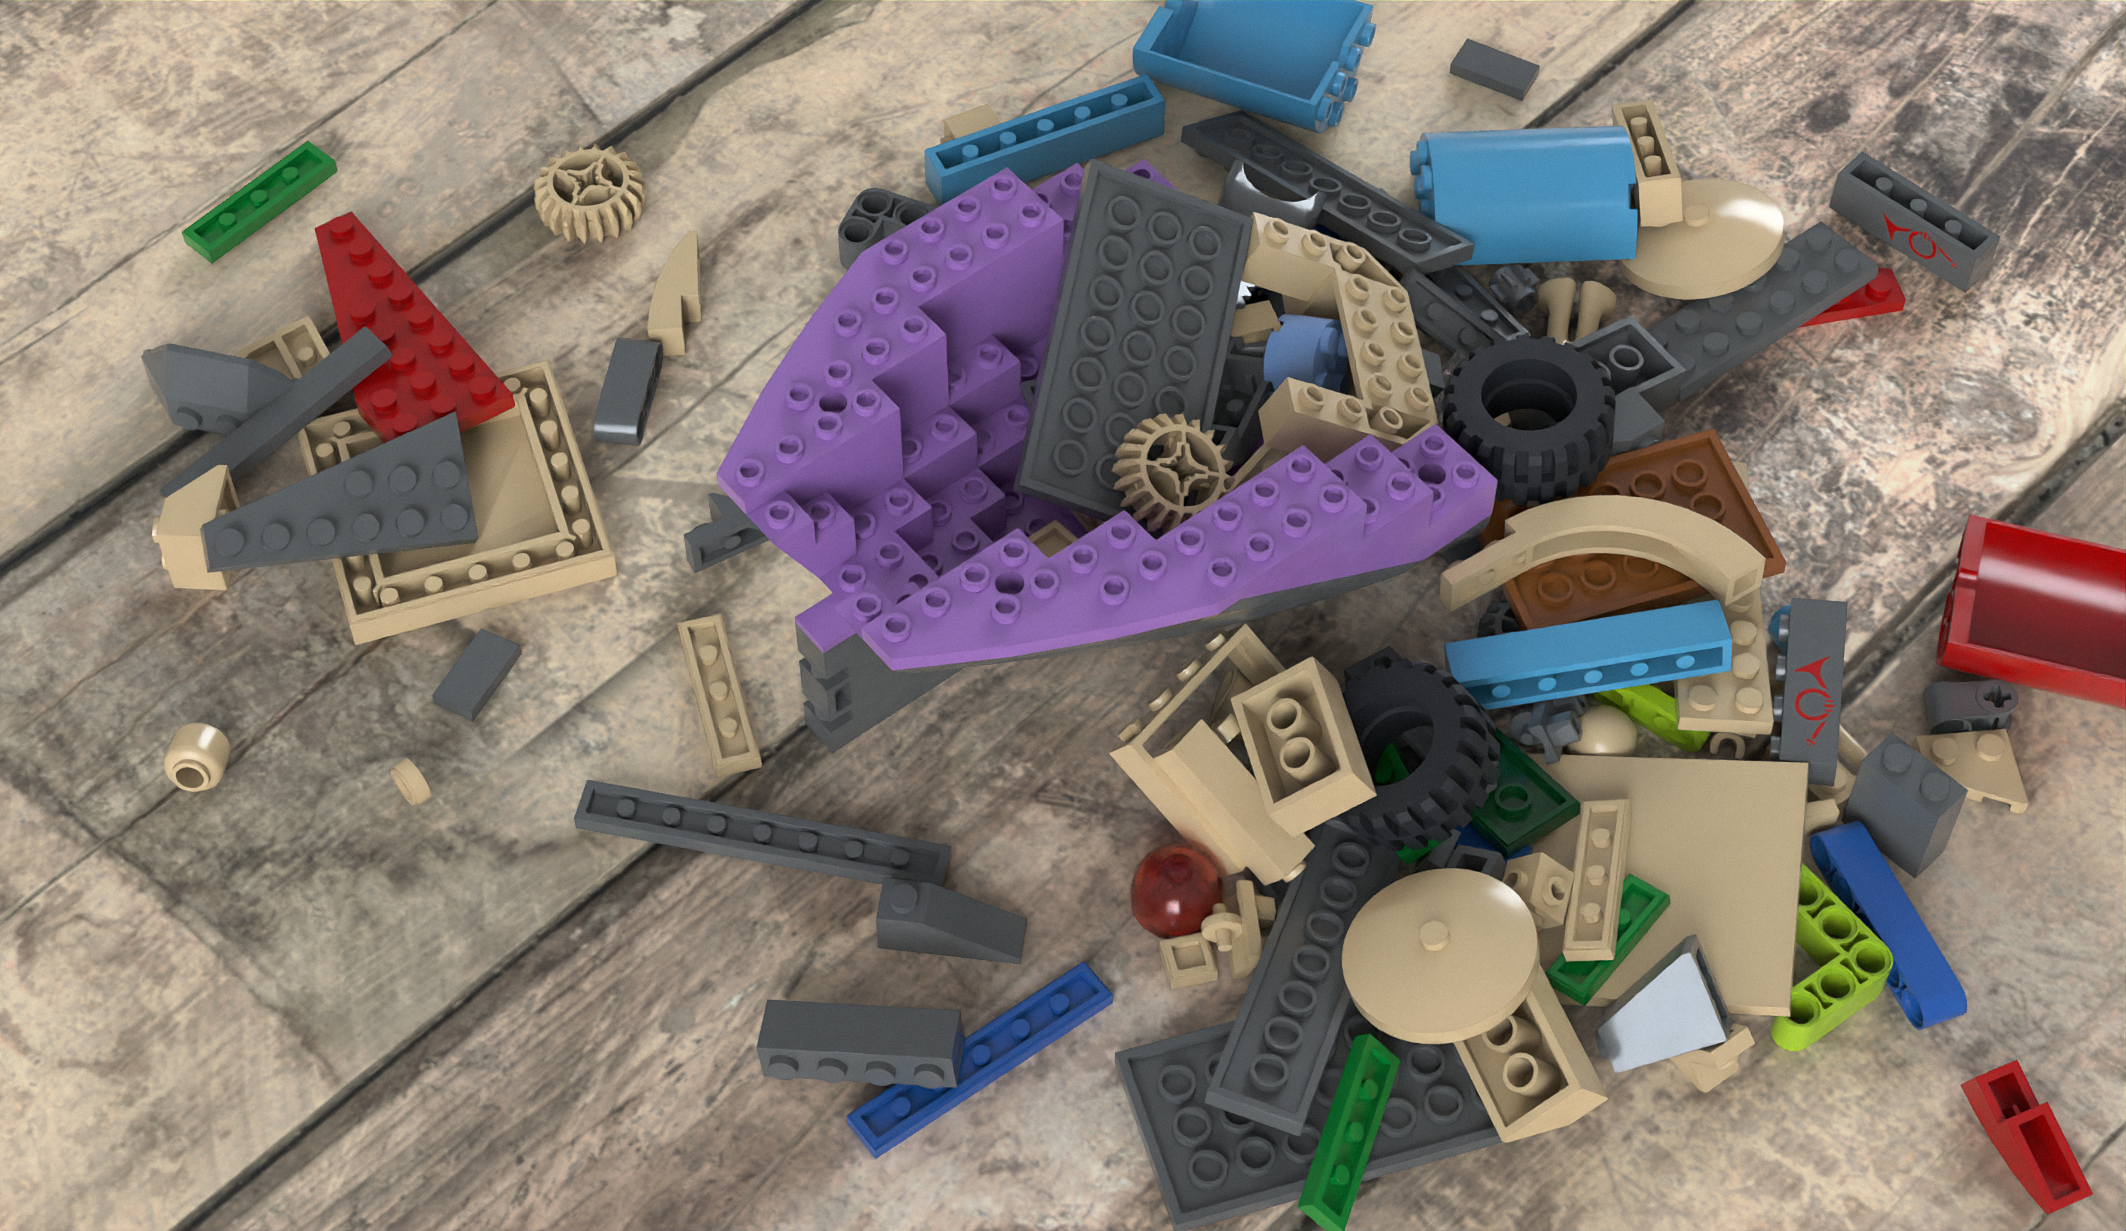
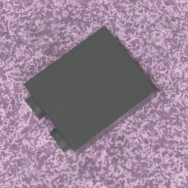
M1892 732L1862 760L1841 821L1843 823L1853 820L1860 821L1869 832L1880 852L1913 878H1916L1944 852L1968 790Z

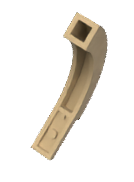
M1621 495L1575 497L1546 503L1506 519L1504 539L1490 542L1479 553L1464 561L1458 560L1452 563L1441 573L1440 601L1451 613L1542 563L1578 554L1614 553L1645 558L1673 568L1703 586L1717 600L1719 599V602L1725 607L1761 587L1766 558L1730 529L1706 516L1680 506L1642 497Z

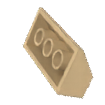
M1540 964L1531 990L1520 1006L1509 1017L1484 1033L1462 1041L1453 1042L1501 1141L1505 1143L1568 1126L1609 1099Z

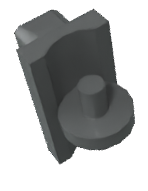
M1584 695L1534 702L1533 707L1521 708L1512 715L1509 727L1511 735L1515 740L1525 745H1538L1542 743L1545 749L1544 760L1546 764L1560 761L1563 746L1581 741L1583 731L1578 716L1586 714L1588 708L1587 701Z

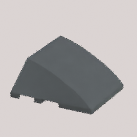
M1240 337L1231 338L1228 343L1211 430H1215L1211 440L1216 446L1218 444H1227L1221 456L1224 460L1233 461L1232 466L1244 465L1250 459L1262 434L1258 411L1270 398L1268 392H1274L1273 383L1264 380V355L1267 341L1244 343L1243 338Z

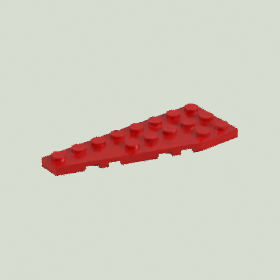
M352 211L315 227L342 344L363 327H367L387 346L393 355L353 388L360 416L383 443L455 411L459 431L462 433L515 407L511 391Z

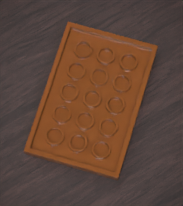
M1714 429L1612 456L1609 458L1605 469L1597 473V478L1589 486L1583 488L1579 485L1578 493L1568 497L1575 498L1593 495L1642 497L1689 509L1730 529L1764 556L1766 561L1763 578L1778 575L1785 571L1786 560ZM1562 496L1554 497V501L1563 500ZM1506 498L1502 502L1494 500L1489 524L1478 537L1482 548L1484 549L1486 545L1494 540L1504 539L1506 519L1525 510L1540 506L1539 501H1527L1526 506L1514 505V500ZM1587 553L1554 559L1535 566L1500 585L1522 631L1654 610L1710 594L1707 589L1690 577L1666 565L1645 558L1614 553Z

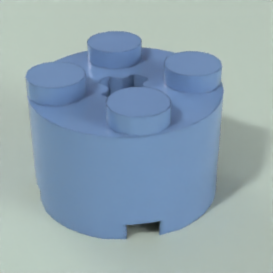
M1283 314L1277 321L1284 323L1279 332L1271 331L1264 355V380L1273 383L1274 392L1287 377L1348 395L1350 380L1346 374L1349 358L1341 321L1296 314ZM1268 392L1269 397H1271V395H1272L1274 392Z

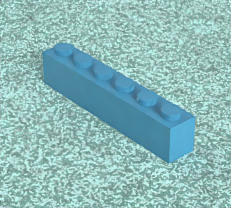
M1144 74L925 149L926 185L940 207L1006 167L1025 183L1071 167L1076 163L1080 164L1092 158L1094 159L1164 134L1165 99L1148 74Z
M1718 599L1445 643V669L1485 710L1731 671L1732 637Z

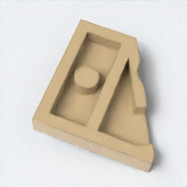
M309 315L235 353L237 357L252 359L276 369L291 380L293 378L300 379L330 355Z
M2006 729L1915 737L1912 748L1968 790L1966 798L1982 802L1983 797H1988L2011 804L2010 812L2017 814L2025 813L2029 802Z

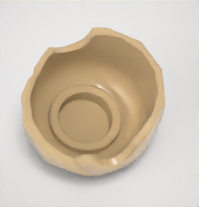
M1605 704L1599 706L1592 705L1587 708L1586 714L1578 716L1583 731L1581 741L1565 745L1566 755L1633 757L1635 750L1638 748V729L1630 717L1616 707Z

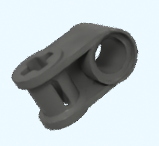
M1996 679L1971 682L1941 681L1931 684L1923 692L1930 735L2006 729L2008 733L2012 722L2010 714L2014 712L2018 704V694L2015 688L2003 680ZM1994 692L1992 701H1988L1990 693ZM1995 718H1999L1997 725L1993 727Z

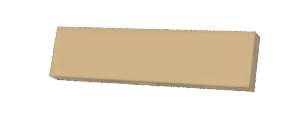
M722 614L677 623L678 633L717 778L762 768L759 749Z
M1629 799L1582 801L1573 867L1574 879L1570 892L1563 943V954L1566 962L1614 960L1632 815Z

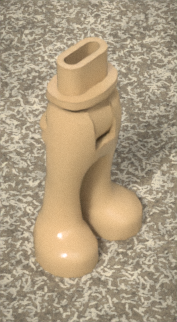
M1569 277L1549 280L1541 284L1537 290L1539 294L1537 306L1541 312L1548 316L1547 336L1555 338L1556 343L1564 345L1565 342L1572 343L1568 341V328L1575 300L1576 282ZM1585 281L1581 286L1577 331L1574 341L1596 332L1599 328V323L1609 320L1615 312L1617 305L1616 295L1599 282Z

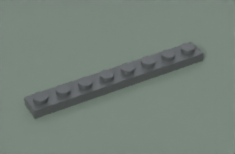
M587 780L574 816L577 829L876 884H883V878L933 883L944 887L952 857V846L593 780Z

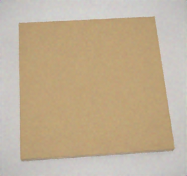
M1527 754L1580 802V814L1582 801L1629 799L1632 815L1624 880L1631 873L1670 895L1671 904L1586 1006H1610L1683 939L1697 934L1729 1013L1790 1017L1809 779L1808 763L1561 755L1560 761L1546 764L1544 754ZM1580 814L1531 844L1530 847L1533 848V854L1543 852L1573 872ZM1567 913L1563 925L1543 929L1538 933L1540 965L1544 973L1563 952ZM1553 988L1561 1005L1583 1006Z

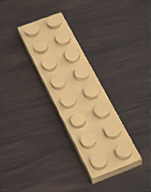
M1732 462L1750 494L1747 463ZM1759 587L1725 607L1720 603L1732 637L1731 671L1673 680L1677 730L1771 735L1774 719ZM1710 593L1693 599L1668 605V607L1712 601L1717 599Z

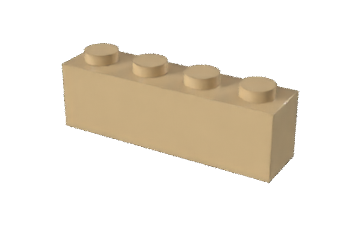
M1653 100L1612 105L1613 126L1625 127L1632 146L1636 184L1631 189V199L1634 208L1637 209L1641 227H1664L1672 222L1683 221L1681 176Z

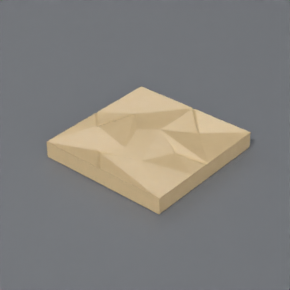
M549 360L495 373L513 394L515 407L460 433L479 538L475 543L332 559L355 645L482 612L485 609L497 608L617 576L614 553ZM358 408L316 418L297 433L309 477L384 444L360 416Z

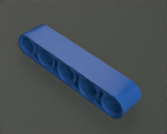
M1853 820L1812 834L1810 837V850L1813 859L1832 892L1891 951L1894 961L1886 983L1910 1023L1917 1030H1922L1964 1015L1967 1012V999L1959 980L1865 826L1860 821Z

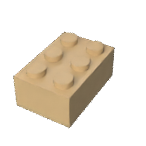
M1313 656L1231 698L1267 815L1293 838L1377 796L1338 680Z

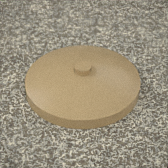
M1725 179L1681 182L1683 221L1672 222L1664 227H1641L1638 220L1636 258L1617 260L1620 270L1630 282L1642 290L1658 296L1692 300L1725 295L1755 282L1776 263L1783 250L1785 239L1782 214L1776 203L1768 195L1748 184Z
M1442 868L1418 872L1395 881L1382 889L1357 913L1347 931L1342 950L1344 979L1350 996L1360 1013L1372 1025L1388 1035L1421 1044H1444L1462 1041L1484 1033L1500 1024L1524 1001L1534 984L1540 964V943L1536 926L1528 907L1520 896L1509 886L1489 875L1457 868Z

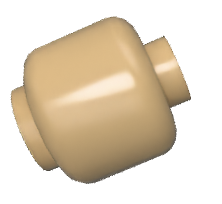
M190 723L178 728L172 736L164 756V770L167 777L185 791H205L217 786L224 776L230 759V743L219 729L209 724Z

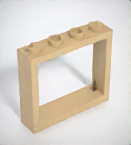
M1246 623L1228 632L1223 627L1216 631L1204 643V646L1208 649L1200 659L1196 656L1193 657L1176 672L1175 675L1179 681L1171 689L1164 687L1147 702L1146 706L1150 711L1141 720L1139 717L1134 718L1119 731L1117 737L1121 741L1109 753L1220 879L1243 871L1247 865L1142 745L1227 656L1254 686L1286 670Z

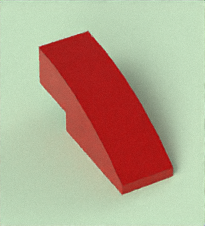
M2018 1060L1979 1075L1960 1085L1984 1130L2010 1170L2047 1215L2093 1195L2049 1103L2045 1102L2039 1105Z

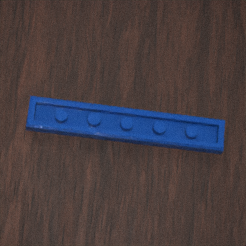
M1083 961L965 1038L957 1088L938 1087L928 1089L919 1085L894 1084L846 1115L847 1124L872 1156L877 1159L1113 1003V994L1086 962Z

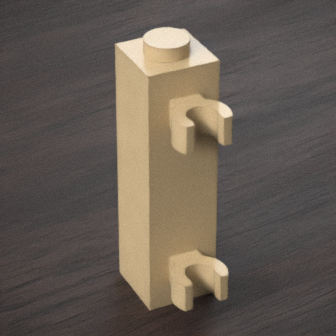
M1230 713L1223 721L1218 719L1210 727L1200 719L1180 729L1153 759L1264 886L1281 879L1286 883L1293 880L1307 866L1303 859L1315 845L1304 833L1293 838L1267 815L1256 779L1226 746L1240 732L1237 719Z

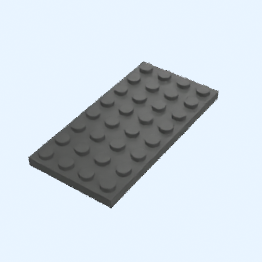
M1093 158L1085 165L1013 490L1105 522L1124 510L1133 518L1136 510L1132 505L1129 507L1120 506L1122 500L1126 497L1125 492L1113 489L1115 482L1122 477L1111 471L1113 465L1119 461L1115 453L1117 448L1124 443V436L1130 430L1136 429L1137 425L1143 420L1149 418L1153 420L1159 414L1165 413L1170 419L1176 414L1183 413L1187 424L1192 420L1200 419V431L1205 433L1211 430L1253 218ZM1164 445L1151 446L1147 454V460L1154 461L1164 453ZM1192 490L1188 493V496L1184 498V506L1196 505L1199 490ZM1142 518L1136 521L1147 532V519ZM1161 527L1154 532H1147L1154 539H1159L1163 536Z
M1352 998L1300 1137L1204 1103L1207 1090L1235 1020L1115 1052V1065L1174 1231L1191 1230L1300 1199L1355 1036L1370 1033L1400 1060L1361 1182L1503 1143L1453 1042L1421 1044L1388 1035L1372 1025L1360 1013Z

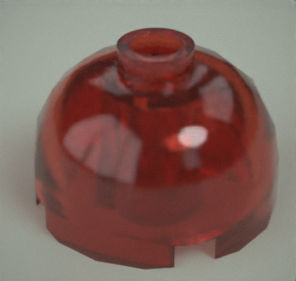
M1179 842L1161 845L1145 854L1135 867L1130 886L1133 916L1145 930L1159 938L1169 939V935L1180 936L1202 932V921L1213 915V906L1223 903L1225 894L1220 868L1210 855L1194 845Z

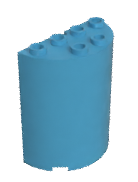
M1167 0L1164 7H1158L1133 47L1134 70L1140 76L1148 74L1152 81L1323 134L1330 126L1337 127L1344 111V102H1352L1356 94L1358 79L1355 78L1364 47H1370L1376 32V24L1371 23L1373 6L1356 0Z
M1624 126L1422 133L1419 141L1416 143V150L1410 151V173L1415 175L1414 195L1415 199L1419 200V212L1475 244L1472 259L1456 265L1636 258L1638 213L1637 209H1631V189L1636 184L1632 146Z

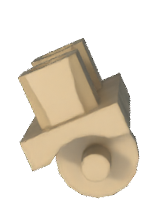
M1238 880L1236 883V893L1224 899L1222 903L1215 904L1212 907L1213 915L1202 921L1201 931L1203 938L1208 941L1217 942L1219 951H1228L1231 977L1233 979L1245 980L1251 971L1257 967L1269 937L1260 935V928L1268 929L1275 921L1276 907L1274 898L1254 894L1252 881Z

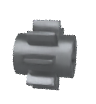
M1517 264L1515 268L1512 265H1506L1492 275L1488 286L1493 293L1491 296L1511 315L1523 316L1537 304L1539 294L1534 287L1541 281L1529 268L1524 269L1520 264Z

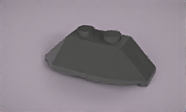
M170 343L158 346L152 350H144L141 356L149 383L174 425H179L188 430L199 429L219 433L225 437L272 400L291 388L298 380L297 378L291 380L280 371L252 359Z

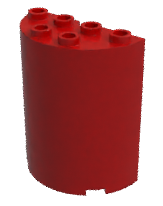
M1969 514L1955 561L1957 563L1955 578L1951 589H1948L1937 644L1936 664L1961 672L2003 680L2008 683L2126 710V550Z

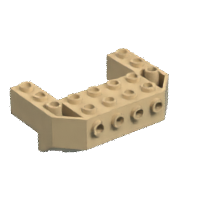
M1253 212L1250 218L1254 220L1241 281L1281 293L1286 314L1341 321L1349 358L1346 374L1350 380L1348 395L1290 377L1283 381L1258 411L1265 446L1292 453L1304 445L1325 464L1370 434L1390 452H1393L1432 425H1437V413L1406 289L1365 248L1351 242H1344L1323 235L1315 230H1308L1287 223L1279 218H1272Z

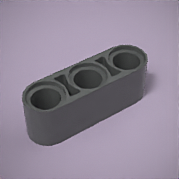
M622 337L616 339L594 419L595 441L632 446L641 445L662 368L663 346L661 342Z

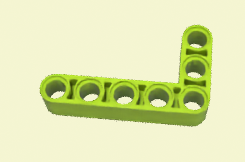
M1803 862L1799 901L1806 905L1799 904L1796 942L1821 968L1792 989L1790 1017L1800 1019L1804 1024L1795 1023L1788 1016H1774L1770 1028L1771 1036L1777 1045L1789 1051H1801L1809 1047L1876 999L1883 992L1894 961L1889 948ZM1827 934L1836 935V936L1839 937L1840 939L1832 938V937L1828 936ZM1860 967L1868 968L1874 973L1865 972ZM1824 992L1833 993L1839 998L1829 997Z

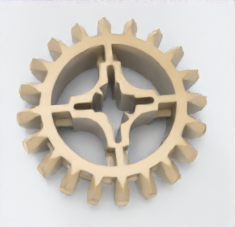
M596 143L592 149L584 150L579 145L577 151L572 153L563 149L561 158L550 157L548 167L540 168L539 178L535 180L534 186L535 207L544 226H550L554 236L564 233L568 242L576 237H580L584 245L589 238H597L602 243L604 236L611 235L618 238L619 229L631 230L633 221L640 220L642 208H645L646 202L645 179L642 177L636 161H630L626 152L616 154L612 146L603 151L599 149Z
M1166 413L1159 414L1153 420L1151 418L1145 419L1137 425L1136 429L1130 430L1124 436V443L1116 450L1115 455L1119 461L1113 465L1111 471L1122 478L1115 482L1113 489L1125 492L1126 497L1122 500L1120 506L1129 507L1132 505L1136 510L1133 514L1135 521H1139L1142 518L1147 519V532H1154L1161 527L1163 535L1227 495L1229 493L1227 490L1233 487L1236 479L1226 474L1232 468L1234 462L1224 460L1221 456L1227 444H1218L1216 446L1211 440L1214 437L1215 430H1208L1202 433L1200 431V419L1192 420L1187 424L1183 413L1176 414L1171 419ZM1164 445V453L1154 461L1147 460V454L1151 446ZM1192 490H1200L1196 505L1184 506V498L1188 496V493Z

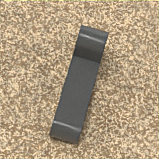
M870 188L862 191L854 200L838 228L839 256L842 266L848 270L862 251L938 207L884 189Z

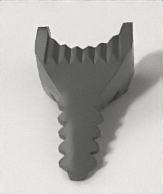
M1234 160L1217 202L1218 206L1250 217L1253 212H1257L1272 218H1279L1287 223L1308 230H1315L1327 198L1325 193L1318 191L1313 197L1296 202L1271 198L1257 190L1247 180L1243 170L1244 162ZM1241 281L1236 309L1245 308L1246 303L1244 300L1250 299V291H1255L1256 285Z

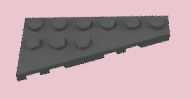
M456 411L202 524L200 532L207 573L475 543L479 538Z

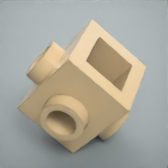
M1543 852L1508 860L1501 882L1509 886L1524 901L1533 917L1537 933L1543 929L1563 925L1568 910L1574 873Z

